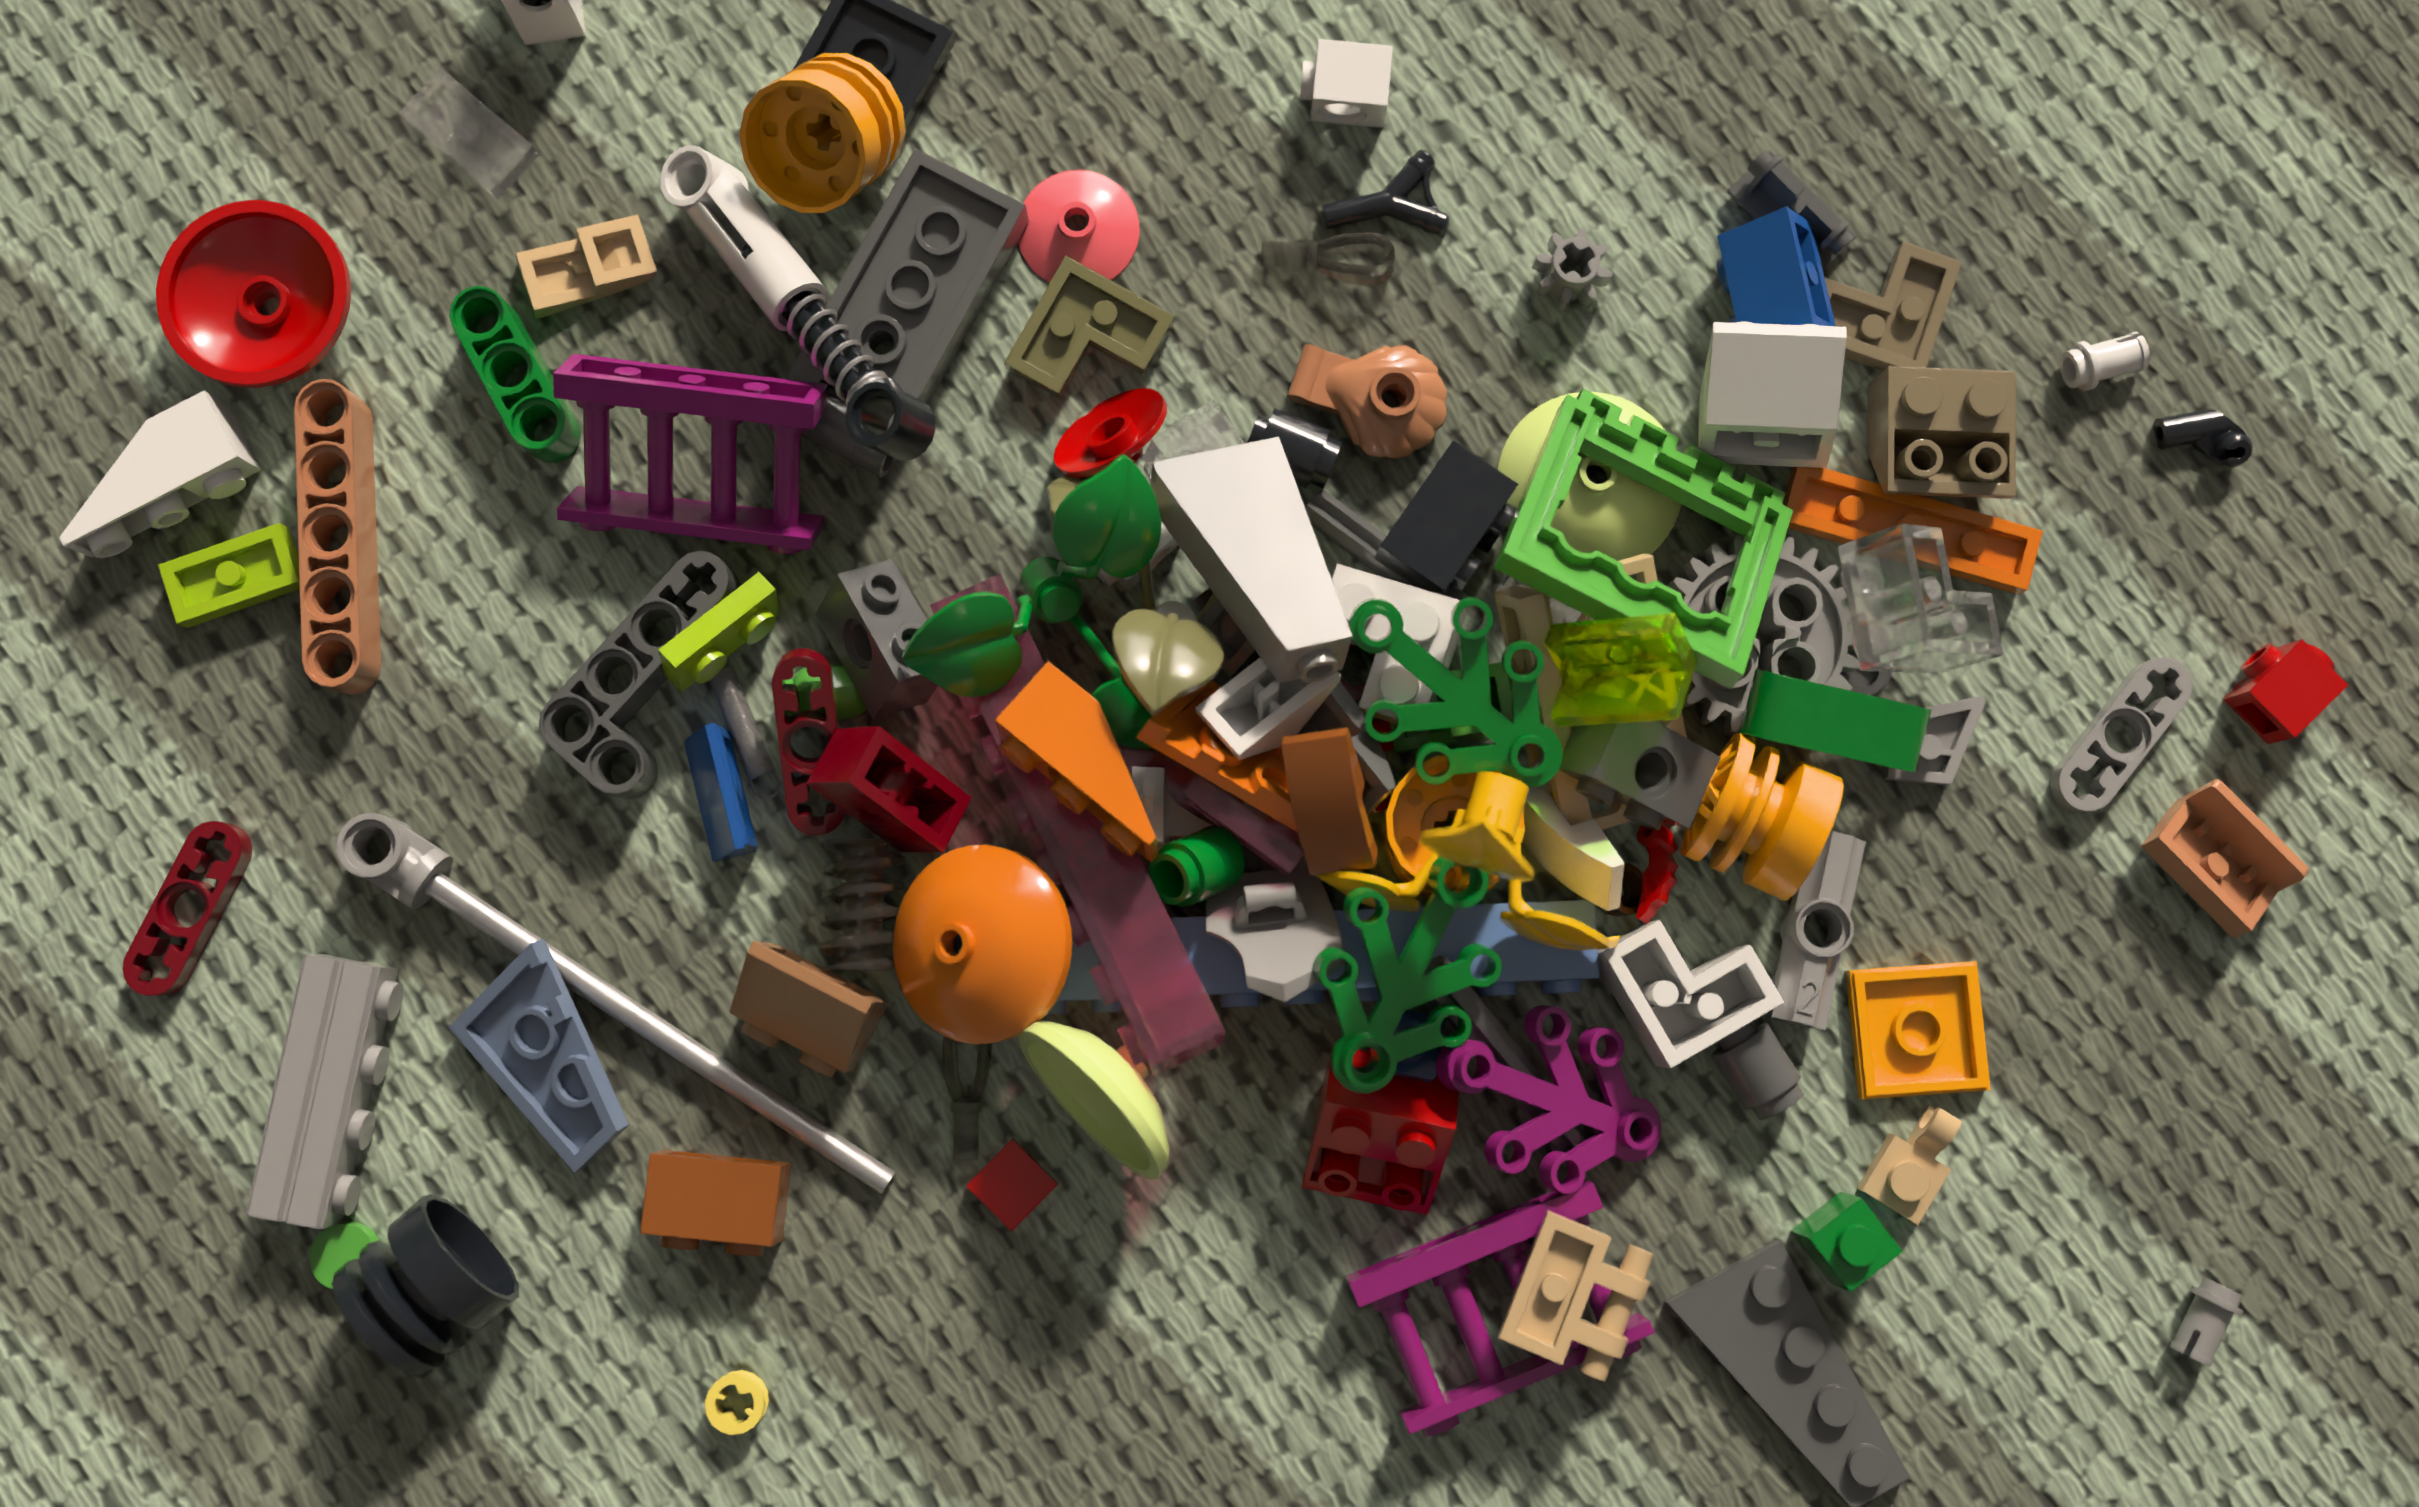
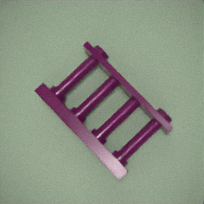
M572 354L553 373L554 398L576 401V405L583 409L585 487L576 486L557 507V520L578 522L580 527L590 531H608L620 527L766 545L768 550L780 554H794L803 550H811L822 531L824 516L799 513L801 433L807 429H814L826 411L828 384ZM615 406L639 408L640 413L647 416L648 494L611 490L610 409ZM680 413L704 416V420L711 424L710 502L674 498L673 417L678 416ZM743 421L768 424V428L775 432L773 509L736 505L737 425L743 423Z
M1584 1179L1582 1186L1570 1194L1551 1191L1345 1275L1358 1307L1360 1308L1371 1303L1373 1310L1381 1311L1417 1401V1404L1399 1411L1409 1435L1421 1430L1424 1437H1429L1448 1431L1460 1423L1458 1414L1583 1363L1589 1347L1572 1340L1563 1365L1536 1354L1502 1368L1466 1275L1471 1272L1468 1263L1492 1254L1495 1262L1502 1261L1515 1292L1528 1259L1526 1251L1531 1248L1528 1239L1537 1235L1546 1210L1585 1226L1590 1225L1591 1221L1588 1214L1604 1208L1594 1183ZM1428 1279H1432L1435 1287H1442L1478 1376V1379L1444 1393L1440 1390L1405 1300L1410 1298L1407 1288ZM1594 1283L1588 1302L1598 1324L1611 1289ZM1640 1313L1631 1315L1623 1334L1629 1340L1622 1358L1632 1355L1642 1348L1640 1339L1655 1334L1650 1320Z

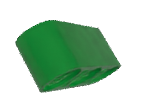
M473 286L464 289L455 297L451 304L450 321L509 433L521 447L544 463H558L567 460L575 453L580 444L581 432L579 425L566 400L554 398L553 376L522 319L496 291L483 286ZM493 312L499 313L495 327L488 332L477 333V326L484 316ZM520 365H528L527 375L523 382L511 388L505 386L506 377L512 369ZM549 418H557V428L554 434L547 440L536 442L534 434L538 424Z
M1755 669L1740 732L1783 744L1915 772L1932 710Z

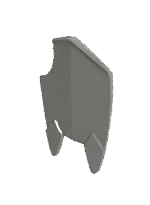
M1289 840L1287 842L1281 869L1244 872L1241 880L1235 886L1207 898L1206 934L1223 940L1236 951L1244 967L1247 988L1280 1001L1286 1002L1318 982L1313 973V963L1316 956L1322 950L1329 947H1337L1343 950L1340 929L1326 890L1318 877L1310 875L1303 849L1296 840ZM1338 958L1331 961L1327 966L1326 976L1345 964L1344 960Z

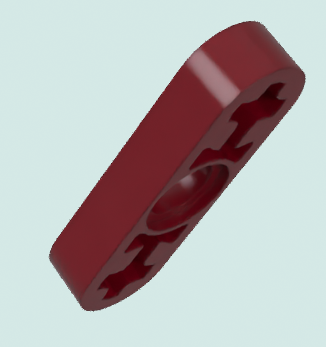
M798 648L787 652L777 662L772 678V692L787 814L791 823L799 831L808 835L819 836L835 830L842 822L845 811L834 803L826 805L825 815L818 817L813 816L810 806H800L801 803L807 802L810 788L806 784L809 779L808 775L812 774L822 755L815 758H806L799 755L792 747L791 737L800 728L815 727L826 735L828 742L831 740L836 729H839L834 681L831 666L822 654L812 649ZM797 666H805L810 677H820L821 680L812 683L810 693L811 710L798 712L800 706L798 687L795 684L785 683V680L793 678L794 669ZM821 707L826 709V713L814 711ZM787 710L798 713L788 716ZM794 772H797V773H800V774H803V775H801V776H799V777H795ZM821 795L822 798H823V800L830 801V800H828L827 798H825L823 795Z
M208 821L195 827L187 836L124 957L123 976L126 983L135 992L147 996L171 995L181 990L190 979L251 861L252 843L248 834L242 828L230 823ZM226 835L223 846L231 851L230 858L227 862L215 861L205 877L218 880L216 888L203 881L189 880L188 877L191 871L206 873L213 859V855L205 850L209 840L221 841ZM193 890L203 899L204 913L195 925L185 927L176 919L174 907L177 899L183 893ZM162 929L165 933L175 937H186L188 941L185 946L170 944L163 957V963L171 968L167 978L155 977L150 981L153 970L145 965L149 956H161L171 940L159 938L160 930Z

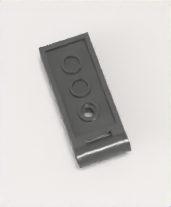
M915 148L825 308L834 309L837 312L836 322L838 325L843 324L849 327L848 337L850 340H859L861 342V354L871 355L874 358L873 369L875 371H884L889 378H893L904 392L921 399L928 405L1029 223L1026 205ZM889 341L894 343L889 353L884 355L874 353L876 346L881 342ZM801 350L785 379L828 384L826 411L814 429H807L801 433V436L881 478L884 477L892 468L896 459L862 446L851 438L846 428V401L841 400L837 396L836 386L830 385L824 379L823 370L817 369L812 364L811 355L805 354ZM894 415L892 416V418H891L890 421H889L888 428H889L890 425L892 424Z

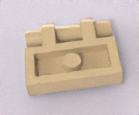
M1546 1210L1499 1330V1339L1563 1365L1570 1344L1574 1340L1589 1347L1580 1371L1598 1380L1606 1381L1614 1357L1621 1359L1629 1339L1623 1336L1636 1300L1643 1302L1651 1282L1646 1280L1645 1277L1654 1254L1629 1244L1620 1268L1611 1266L1603 1262L1611 1241L1609 1235ZM1594 1283L1611 1289L1598 1324L1581 1319Z

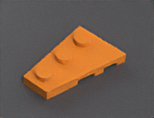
M1213 680L1203 687L1178 698L1160 713L1154 715L1137 735V739L1298 832L1287 785L1282 747L1238 760L1196 713V707L1221 688Z

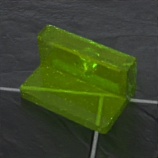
M1676 613L1551 624L1544 644L1563 679L1550 714L1557 727L1677 719L1680 716L1697 658Z

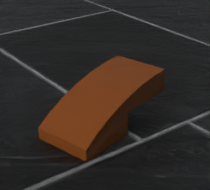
M1341 728L1284 736L1281 747L1287 785L1298 835L1310 875L1375 868L1378 849L1362 801L1365 781L1349 729Z

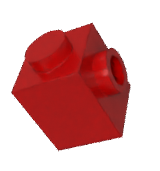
M2300 639L2279 647L2269 643L2253 653L2240 667L2247 676L2223 700L2267 744L2296 738L2348 684L2334 671L2335 665L2325 652Z

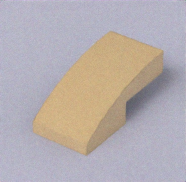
M634 215L577 228V239L516 253L517 265L535 319L635 287L656 277L657 270L639 216Z

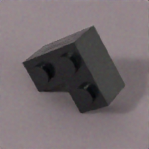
M1453 440L1379 546L1375 560L1417 588L1443 595L1447 588L1450 587L1460 593L1481 563V560L1472 555L1475 549L1478 547L1488 554L1515 514L1517 508L1510 504L1508 500L1518 486V483Z

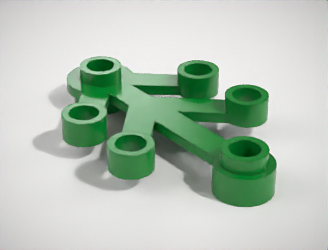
M1371 598L1359 603L1354 608L1349 619V629L1354 642L1361 649L1370 653L1387 652L1444 700L1397 705L1393 701L1385 699L1373 702L1364 714V725L1372 738L1381 742H1389L1398 738L1402 732L1475 726L1494 742L1493 744L1449 749L1446 745L1439 742H1430L1423 745L1417 751L1414 760L1416 771L1422 780L1429 784L1438 785L1447 782L1453 774L1500 770L1503 775L1517 779L1529 788H1533L1547 783L1556 775L1561 766L1563 752L1557 735L1550 728L1540 723L1537 677L1543 670L1544 657L1537 646L1524 640L1515 641L1505 648L1501 657L1502 668L1512 681L1513 723L1491 705L1486 634L1492 627L1493 614L1486 603L1477 598H1465L1457 602L1451 611V624L1459 634L1462 680L1403 631L1402 616L1392 603L1380 598ZM1468 606L1479 607L1484 615L1482 625L1473 631L1463 629L1459 622L1461 612ZM1375 614L1385 616L1390 625L1388 633L1380 639H1372L1364 632L1365 621ZM1528 649L1533 653L1535 659L1532 669L1523 674L1514 672L1510 664L1513 654L1518 650ZM1390 709L1396 714L1397 723L1392 730L1379 732L1374 729L1372 717L1378 710ZM1529 743L1537 744L1541 749V758L1538 763L1530 767L1519 764L1517 755L1520 748ZM1431 752H1441L1447 756L1448 762L1445 770L1436 775L1429 774L1423 769V760Z
M1441 857L1434 861L1428 876L1432 894L1399 959L1397 958L1386 921L1389 915V904L1386 898L1368 887L1356 888L1345 898L1343 905L1345 917L1351 924L1359 928L1379 994V999L1368 1020L1354 985L1358 977V964L1353 956L1337 947L1326 948L1316 956L1313 963V973L1316 980L1329 990L1342 1033L1331 1051V1068L1336 1079L1350 1091L1356 1093L1377 1091L1392 1079L1399 1061L1441 1045L1457 1047L1469 1038L1472 1030L1470 1017L1465 1011L1450 1003H1442L1435 1006L1429 1012L1426 1023L1395 1033L1394 1031L1405 1010L1472 985L1481 988L1488 987L1494 984L1500 977L1502 962L1499 955L1482 944H1470L1461 950L1457 961L1425 972L1456 909L1472 907L1480 902L1486 894L1489 877L1488 873L1482 871L1481 868L1459 865ZM1459 866L1462 871L1461 882L1456 887L1448 889L1445 885V875L1450 868ZM1365 898H1373L1376 904L1374 914L1366 920H1359L1357 916L1359 903ZM1479 955H1486L1488 961L1486 970L1479 976H1472L1470 971L1472 961ZM1334 959H1343L1345 962L1343 975L1336 980H1328L1326 976L1328 964ZM1449 1015H1456L1458 1024L1455 1031L1446 1036L1441 1035V1022ZM1363 1047H1370L1372 1056L1369 1063L1364 1067L1355 1068L1353 1066V1056L1356 1051Z

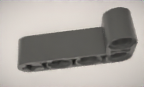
M696 551L686 554L676 562L543 708L539 719L541 736L552 749L596 788L618 798L635 799L649 792L657 781L658 766L656 758L648 748L624 728L668 680L664 676L658 651L662 646L656 647L652 645L651 631L654 625L661 619L674 618L677 626L675 636H677L740 587L738 577L732 569L719 557L710 552ZM702 574L711 578L713 583L717 585L715 591L710 595L701 591L699 586L695 584L698 577ZM678 597L696 612L692 618L673 604ZM630 665L633 672L631 684L622 693L611 694L608 688L609 675L618 666ZM585 711L589 720L588 730L581 739L569 743L564 731L565 724L573 714ZM630 752L636 761L635 773L626 783L616 785L611 776L612 764L621 754Z

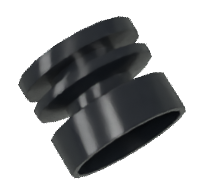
M433 1194L422 1196L389 1225L387 1233L389 1244L381 1241L368 1243L360 1250L359 1259L346 1262L334 1273L332 1281L338 1305L351 1326L366 1344L387 1363L407 1375L419 1378L432 1374L444 1363L445 1355L449 1356L465 1345L466 1331L464 1327L474 1330L485 1327L519 1297V1284L513 1269L504 1256L464 1211L448 1200Z

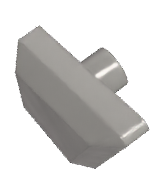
M1978 696L1928 707L1927 709L1932 711L1916 771L1909 772L1885 766L1884 779L1942 786L1952 785L1985 706L1986 698Z

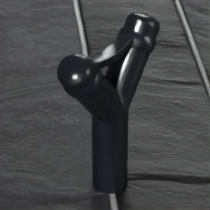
M1421 149L1407 160L1406 165L1382 191L1322 205L1321 209L1326 229L1389 216L1423 229L1426 233H1433L1438 236L1443 235L1449 227L1450 218L1448 214L1438 209L1431 194L1430 171L1435 166L1434 157L1426 150ZM1422 180L1424 196L1428 206L1406 198Z

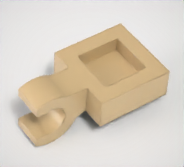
M1927 1105L1907 1141L1888 1133L1857 1189L1912 1223L1919 1225L1951 1171L1950 1168L1941 1164L1935 1158L1954 1139L1962 1121L1939 1107L1936 1109L1931 1105Z

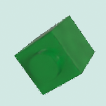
M1839 1192L1791 1230V1233L1830 1284L1849 1292L1855 1290L1903 1252L1863 1199L1843 1192Z

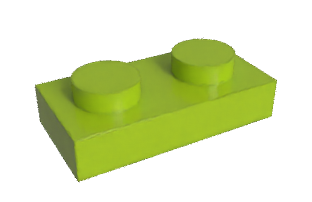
M281 523L158 565L176 624L186 628L300 589L298 552L290 528Z
M758 572L658 650L664 676L681 693L695 682L702 684L716 676L726 664L727 657L745 642L749 645L757 643L772 630L776 623V617L779 615L776 589Z

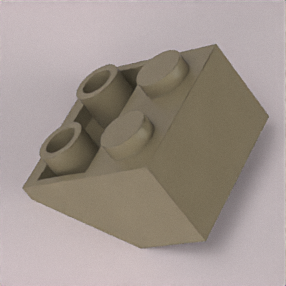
M1888 366L1868 385L1867 452L1883 493L1997 499L2014 498L2016 496V371Z

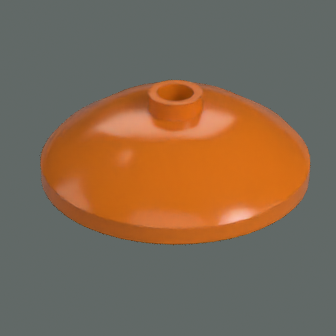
M971 845L957 848L943 854L926 866L912 882L901 902L893 933L895 971L903 994L912 1009L936 1032L952 1040L970 1044L1007 1041L1021 1035L1022 1031L1034 1022H1039L1049 1012L1059 997L1066 982L1072 956L1070 919L1064 900L1055 883L1037 863L1027 856L1005 847L992 845ZM957 933L962 938V949L958 955L954 950V939Z

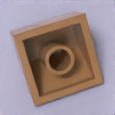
M753 941L747 952L729 1013L745 1021L740 1030L745 1035L773 1048H776L779 1040H782L802 1050L798 1058L800 1063L825 1076L833 1077L837 1069L844 1073L855 1070L890 1002L778 944Z

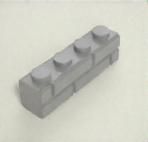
M304 953L245 1213L247 1216L324 1229L343 1223L344 1215L348 1216L354 1211L361 1192V1179L359 1176L353 1175L358 1151L367 1148L375 1128V1114L372 1111H367L373 1085L377 1086L383 1081L389 1064V1050L387 1047L382 1046L387 1021H393L397 1017L403 1000V986L401 983L396 982L399 968L324 954Z

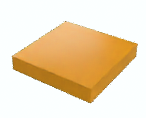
M1977 961L1845 971L1858 1099L1991 1090Z

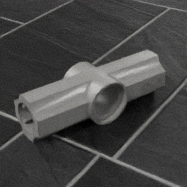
M1831 831L1810 874L1799 890L1792 896L1790 909L1784 914L1780 923L1782 945L1773 982L1784 1003L1767 1012L1766 1017L1797 1026L1826 1030L1841 955L1849 946L1853 937L1854 924L1850 913L1866 841L1859 840L1855 836ZM1811 912L1821 915L1828 927L1826 940L1819 947L1811 944L1804 933V922Z

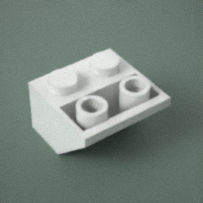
M1713 322L1699 397L1698 448L1729 464L1827 468L1838 426L1847 338L1846 327L1819 326L1815 324L1779 325L1754 324L1751 322Z

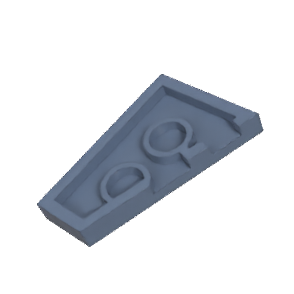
M545 939L530 943L448 1028L573 1172L576 1173L588 1166L629 1126V1123Z

